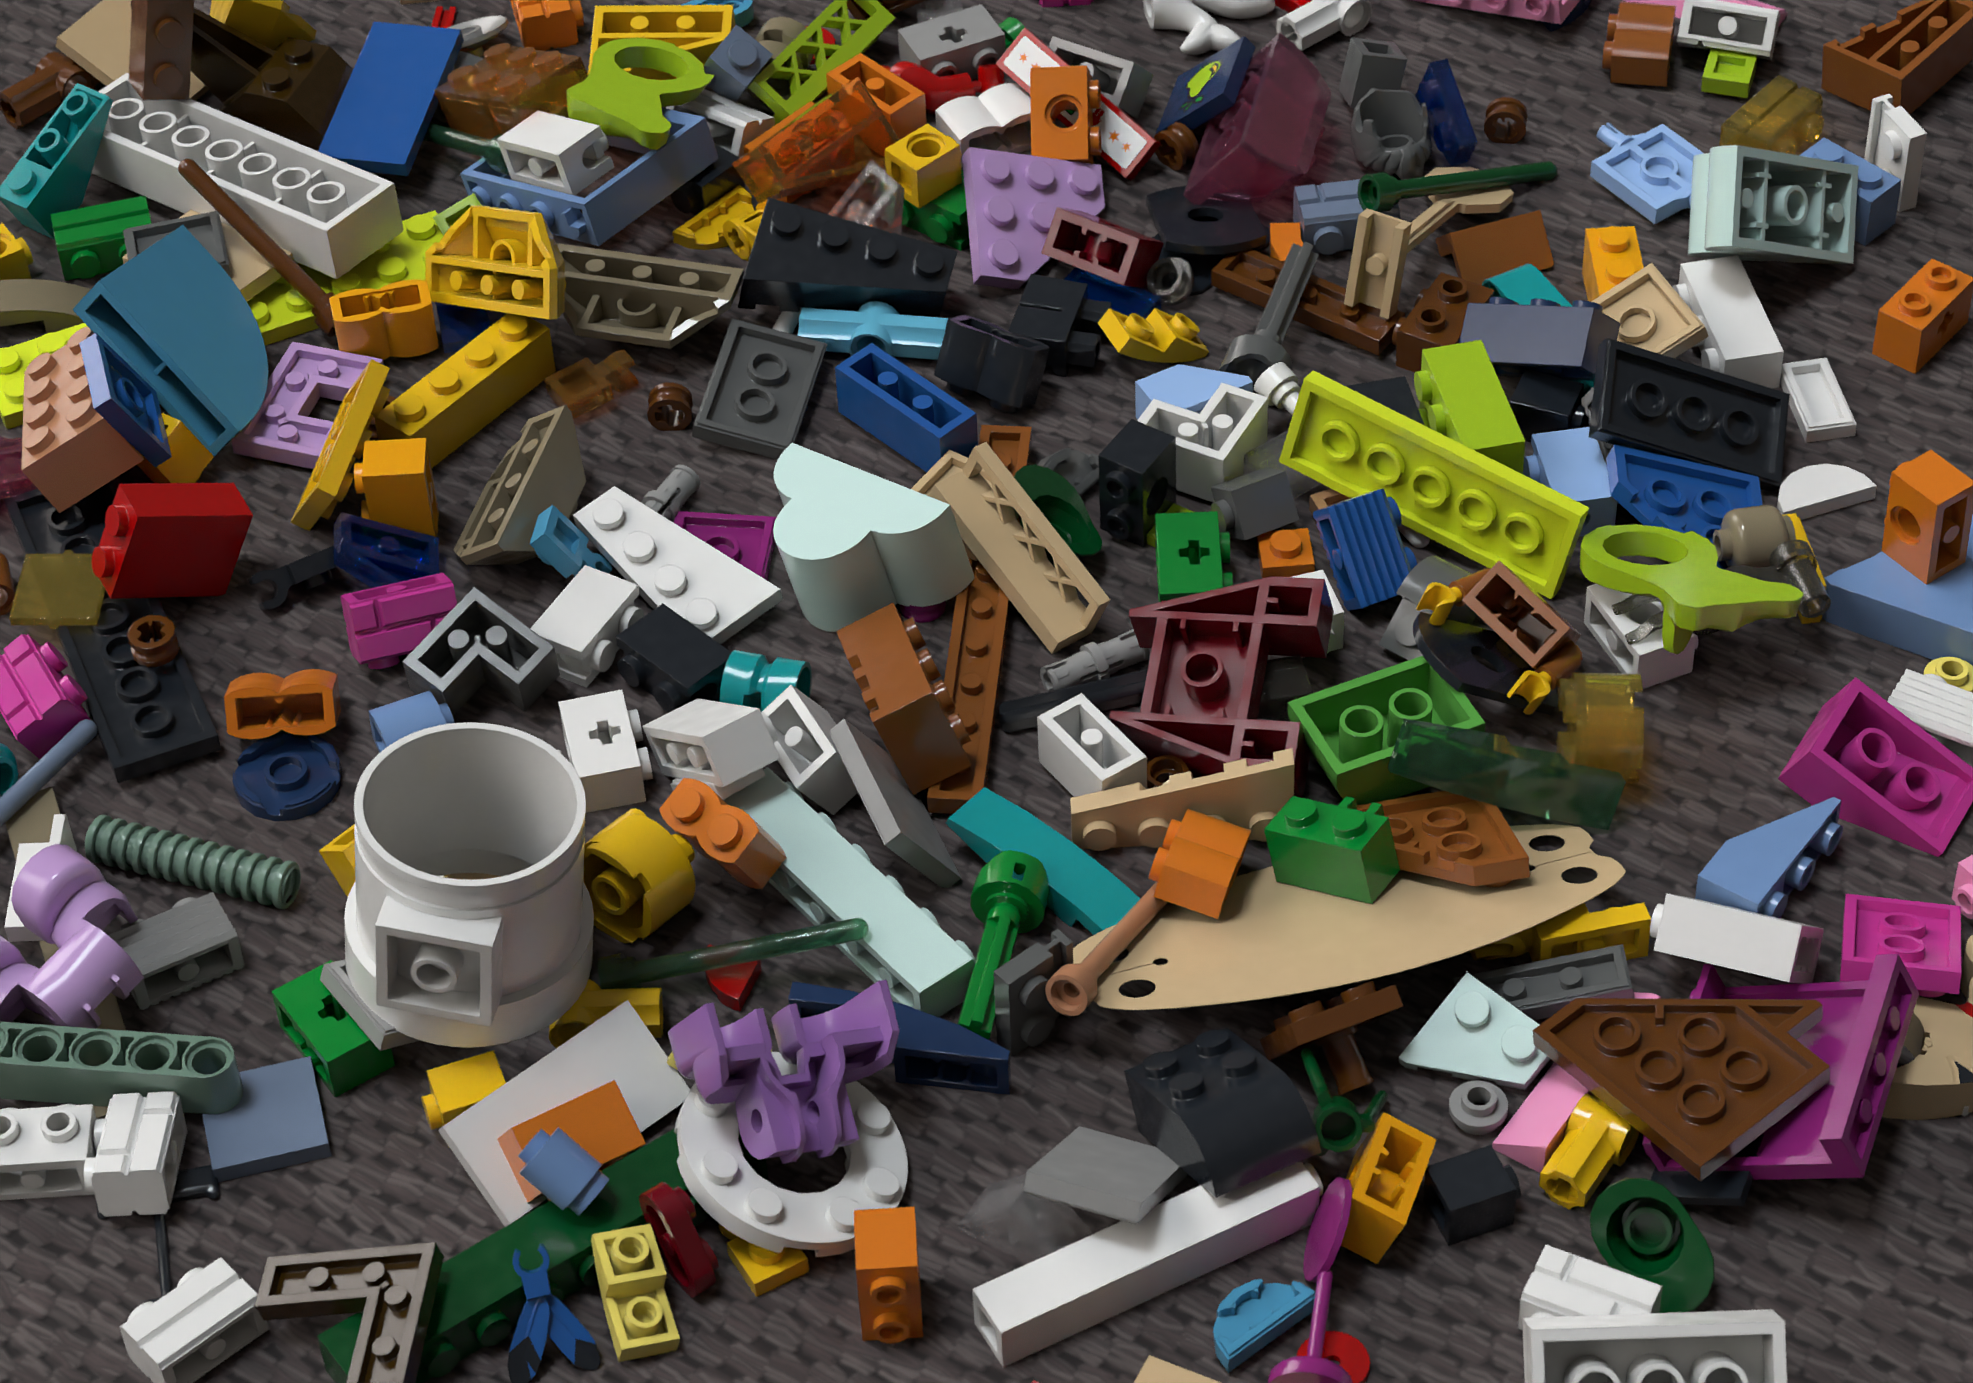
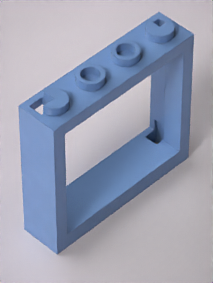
M567 99L547 113L569 118ZM662 108L663 116L672 125L667 143L654 150L641 146L629 138L606 136L610 146L644 153L645 155L585 198L512 180L499 146L465 169L460 175L468 196L474 193L482 206L542 213L551 234L600 246L710 166L719 157L706 117Z

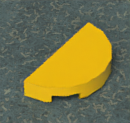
M741 185L737 186L674 230V243L689 249L700 250L728 246L723 232V224L731 218L741 219L754 211L750 193Z

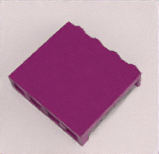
M1899 954L1876 955L1869 980L1725 987L1713 964H1704L1697 987L1692 990L1690 999L1817 1000L1823 1004V1020L1799 1037L1797 1041L1830 1066V1081L1765 1131L1757 1153L1759 1157H1732L1715 1171H1750L1754 1178L1753 1180L1864 1177L1919 995ZM1643 1135L1644 1150L1652 1159L1658 1171H1687Z

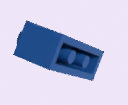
M870 343L835 367L838 412L925 472H928L948 450L969 458L973 448L978 446L976 412L873 343Z

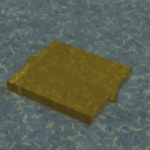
M67 550L63 554H26L9 616L11 625H48L50 629H56L59 625H97L105 588L93 572L92 554H74L71 550Z

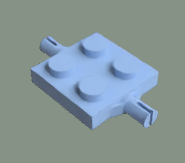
M1606 123V126L1603 124L1599 128L1597 139L1610 147L1611 150L1591 161L1590 176L1654 224L1683 209L1691 207L1693 156L1704 154L1702 151L1664 124L1646 133L1626 136L1611 123Z

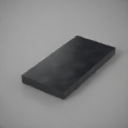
M1606 338L1598 347L1589 438L1612 445L1616 444L1758 476L1760 489L1774 492L1780 488L1782 482L1790 394Z

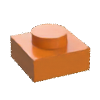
M1308 528L1272 530L1256 536V547L1262 578L1270 576L1293 577L1314 572L1315 563Z

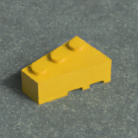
M733 5L595 6L588 75L592 66L593 54L601 45L616 39L645 38L673 43L675 46L692 53L704 66L711 54L736 26ZM641 67L623 69L632 75L646 79H676L671 74L656 69Z

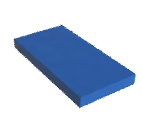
M373 22L318 152L366 172L408 176L463 45L464 39L461 29Z

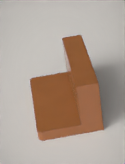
M1540 210L1455 231L1435 238L1441 257L1453 254L1458 277L1481 286L1484 280L1525 264H1532L1539 271L1551 268L1554 265Z

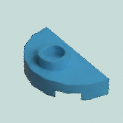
M1263 1279L1252 1280L1233 1289L1219 1304L1217 1318L1213 1327L1216 1356L1227 1372L1232 1371L1312 1313L1315 1291L1297 1281H1292V1286L1281 1283L1263 1284Z

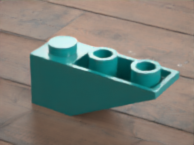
M77 83L0 185V201L22 225L55 240L50 214L78 209L83 203L113 103L109 96Z

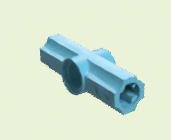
M879 301L863 304L858 311L802 307L799 316L798 336L827 343L826 351L850 353L851 356L870 343H873L894 357L938 360L948 318L899 315L894 307Z

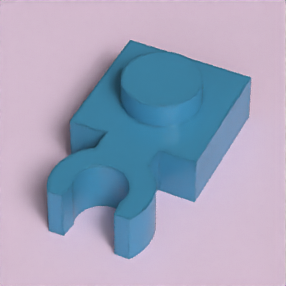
M551 505L538 515L530 545L544 563L552 565L565 578L571 574L576 576L585 565L605 573L612 571V566L602 555L592 553L587 548L589 538L554 505Z

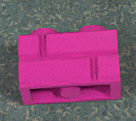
M438 573L341 595V604L352 656L360 665L368 663V668L370 669L388 668L400 662L399 656L410 654L457 605L452 580L444 573Z
M21 634L3 649L4 654L0 655V712L16 740L41 759L81 720H90L81 705L88 697L74 678L69 674L63 675L62 671L68 666V663L50 642L47 641L41 646L29 634Z

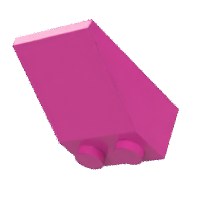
M1856 677L1822 706L1778 777L1781 782L1812 806L1832 797L1841 800L1840 819L1936 857L1943 854L1973 802V767Z

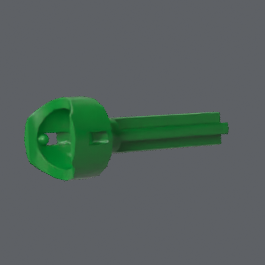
M1007 850L994 856L979 872L971 894L970 907L975 917L985 927L958 1025L986 1039H989L996 1017L993 971L1011 960L1019 933H1027L1040 925L1044 919L1049 900L1050 887L1043 863L1024 852ZM1013 870L1017 875L1024 873L1022 881L1012 878Z

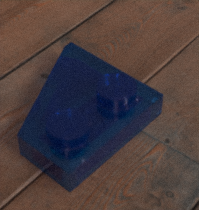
M1448 59L1430 62L1422 81L1419 83L1415 97L1421 108L1422 103H1426L1430 119L1431 136L1435 140L1438 150L1443 153L1450 166L1469 162L1478 141Z
M341 512L334 524V564L371 588L439 573V538Z

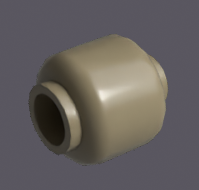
M1767 504L1738 508L1727 512L1722 520L1721 529L1715 530L1713 533V544L1716 546L1718 561H1725L1730 571L1753 576L1775 573L1782 570L1788 561V557H1792L1795 554L1796 535L1790 517L1787 515L1782 516L1780 510L1773 505Z

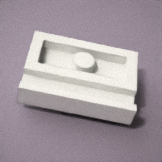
M1889 93L1872 99L1864 159L1901 179L1897 211L1902 212L1916 207L1927 133L1902 106L1894 107L1892 105L1893 97Z

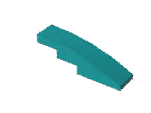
M986 787L982 788L951 815L945 823L986 863L1000 852L1007 850L1024 852L1042 862L1050 887L1047 907L1070 927L1079 921L1092 935H1095L1108 927L1116 925L1140 900L1122 881L1072 841L1028 811ZM1013 870L1012 878L1022 881L1024 873L1017 875Z

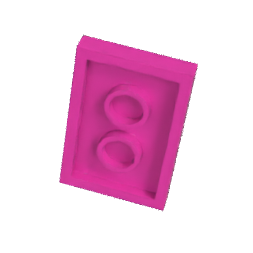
M1846 894L1843 913L1840 981L1869 980L1876 955L1899 954L1920 996L1940 997L1945 993L1959 994L1961 980V906Z

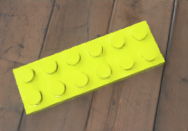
M1314 370L1303 380L1279 459L1280 463L1349 498L1384 488L1386 496L1392 497L1399 507L1402 519L1401 524L1488 568H1492L1498 561H1501L1537 593L1549 599H1552L1557 594L1563 583L1589 507Z

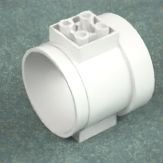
M475 722L451 723L425 728L397 740L381 751L362 773L354 798L355 883L349 893L344 916L346 970L353 988L363 1002L381 1019L395 1027L396 1031L424 1042L451 1047L471 1048L504 1044L530 1036L546 1028L564 1015L583 992L592 967L594 923L592 901L583 882L586 798L582 782L576 770L561 754V750H556L548 743L531 734L502 725ZM455 873H484L501 877L465 880L440 876Z

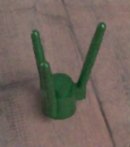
M1304 1048L1301 1051V1057L1319 1102L1312 1116L1321 1148V1153L1316 1155L1324 1156L1328 1150L1335 1152L1347 1151L1359 1142L1362 1132L1369 1133L1375 1129L1374 1120L1385 1105L1388 1094L1384 1090L1379 1091L1373 1097L1364 1113L1360 1114L1355 1104L1347 1098L1331 1096L1312 1051L1309 1048Z

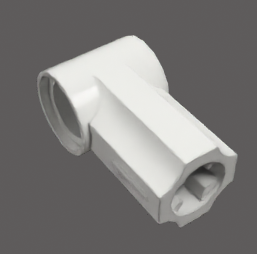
M1312 0L1277 19V33L1283 42L1296 46V51L1299 52L1338 31L1346 36H1351L1363 30L1370 20L1372 5L1368 0Z

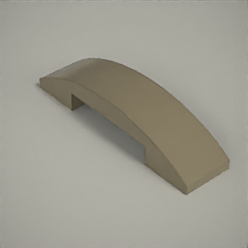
M41 279L0 280V327L43 320L46 333H51L82 324L84 322L72 309L91 289L75 284Z

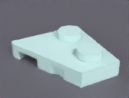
M1466 972L1399 1056V1063L1409 1069L1417 1070L1420 1067L1452 1073V1077L1474 1081L1485 1079L1494 1081L1497 1085L1526 1090L1550 1058L1539 1050L1533 1042V1030L1539 1024Z

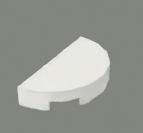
M1833 464L1805 466L1791 473L1780 485L1777 509L1780 510L1782 515L1796 513L1797 517L1799 516L1800 520L1875 499L1877 485L1863 473L1847 466Z

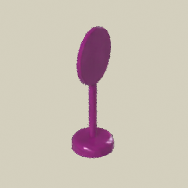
M1337 1177L1329 1184L1315 1212L1307 1237L1303 1272L1305 1280L1316 1283L1307 1356H1295L1279 1362L1271 1369L1267 1383H1353L1349 1373L1340 1365L1322 1358L1333 1273L1330 1268L1339 1251L1348 1224L1352 1202L1350 1180Z

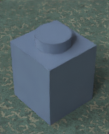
M736 24L704 64L705 73L715 75L707 86L718 95L737 102L748 89L751 82L761 73L773 54Z

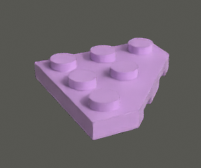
M969 147L962 155L973 284L1019 289L1029 280L1031 274H1035L1052 258L1041 252L1057 207L1083 211L1096 217L1105 208L1101 165Z

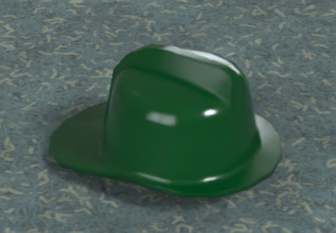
M1039 465L1023 466L1015 473L1014 478L1078 559L1094 556L1101 550L1102 539L1091 521L1083 500L1075 487L1063 476L1050 468ZM1045 548L1047 559L1054 566L1053 557Z
M1625 1178L1609 1185L1598 1196L1590 1215L1591 1236L1610 1268L1663 1286L1659 1313H1680L1696 1309L1709 1295L1715 1278L1714 1257L1705 1237L1679 1199L1664 1185L1647 1178Z

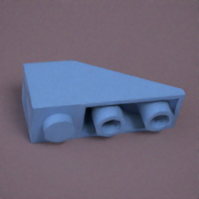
M1832 797L1726 840L1699 873L1695 899L1781 918L1786 908L1789 894L1794 888L1800 891L1803 890L1810 881L1816 866V860L1821 854L1830 856L1836 849L1843 833V826L1838 824L1841 800Z

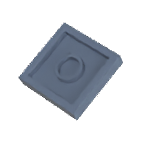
M311 1056L240 1072L243 1084V1097L239 1104L222 1114H202L212 1170L218 1182L331 1157Z

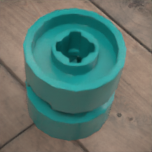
M733 650L729 655L723 672L720 702L759 708L762 712L790 685H793L810 698L812 685L810 663L777 657L772 664H769L766 655Z

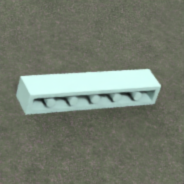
M767 767L764 769L766 776L724 799L728 805L745 811L784 850L786 859L770 878L769 882L874 983L879 980H887L891 998L894 1002L913 1007L936 1017L942 1016L964 1002L975 963V958L968 946L960 940L954 941L940 928L935 916L928 909L916 906L905 895L899 882L890 875L885 877L872 865L862 847L855 843L851 845L837 832L832 820L825 813H817L804 801L800 791L796 789L793 783L789 781L783 782Z

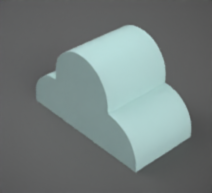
M1741 145L1710 148V153L1694 155L1688 255L1706 259L1738 255L1740 260L1853 264L1858 165Z
M791 443L778 458L774 468V481L784 507L775 520L773 535L805 618L813 626L825 631L836 632L891 603H894V605L898 603L904 606L912 605L919 607L942 603L959 594L975 579L950 504L794 443Z

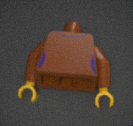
M1498 561L1492 568L1483 569L1455 580L1449 586L1437 582L1430 583L1416 608L1418 611L1422 609L1432 610L1433 613L1429 622L1433 625H1443L1454 604L1458 607L1468 605L1534 668L1535 671H1525L1507 693L1509 699L1514 694H1518L1529 702L1523 711L1527 715L1533 714L1550 690H1554L1574 674L1582 664L1583 652L1575 643L1581 634L1532 587L1501 561Z

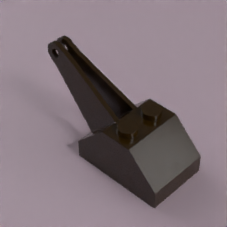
M194 7L191 72L223 103L218 111L318 151L353 68L330 46L288 37L272 50Z

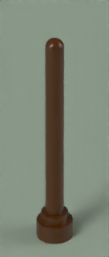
M192 159L182 160L178 166L180 175L313 307L311 313L316 317L315 324L328 337L335 336L336 332L329 298L335 294L333 292L327 294Z

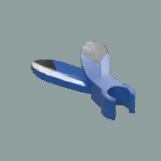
M540 1243L538 1246V1252L541 1253L543 1262L537 1269H525L519 1261L521 1251L515 1249L513 1253V1267L522 1279L527 1301L519 1317L509 1350L507 1367L511 1383H529L536 1375L544 1351L547 1334L573 1364L586 1370H595L600 1365L599 1350L591 1333L570 1309L551 1293L547 1272L550 1256L548 1249L543 1243Z

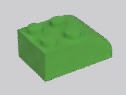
M1424 656L1288 702L1289 720L1291 722H1301L1306 746L1342 799L1346 796L1355 798L1357 805L1396 799L1481 769L1483 765L1484 720L1466 695L1450 686L1431 667Z

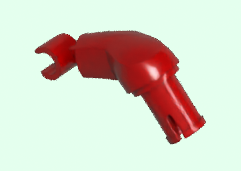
M909 61L897 62L893 67L881 65L924 92L926 114L936 115L935 110L950 100L963 96L976 97L975 93L977 92L983 93L994 86L1004 84V71L997 65H979L978 81H971L969 74L966 72L938 77L927 68Z

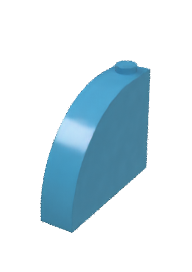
M184 225L99 280L72 309L93 333H97L156 391L159 404L171 417L181 420L214 457L255 417L261 408L268 385V361L258 323L251 308L230 276Z

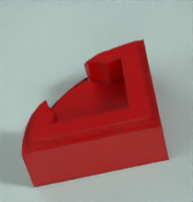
M710 944L706 948L704 969L708 984L717 994V998L722 1004L740 1012L762 971L760 957Z

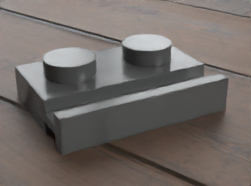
M1059 929L1051 933V942L1043 947L1037 942L993 971L997 1044L1009 1050L1011 1057L1027 1046L1033 1047L1041 1044L1050 1035L1052 1029L1055 1028V1019L1062 1015L1051 1006L1045 993L1048 980L1063 965L1073 964V941Z

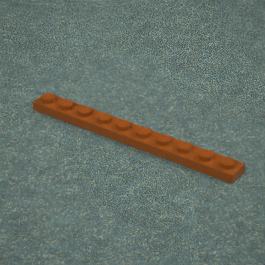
M981 425L978 445L987 442L1013 477L1020 468L1029 465L1032 447V427ZM1019 516V517L1017 518V521H1018L1019 523H1020V520H1021V516ZM970 558L968 559L975 579L956 595L944 684L956 706V709L948 712V715L958 712L972 740L962 745L972 766L928 788V813L954 814L982 788L987 786L1011 601L979 560L975 561Z

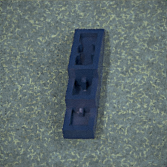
M793 981L788 1003L797 1004L801 1019L836 1009L860 993ZM893 1002L900 1030L892 1059L895 1067L896 1082L1010 1095L1012 1085L1009 1050L958 1024L913 1007Z

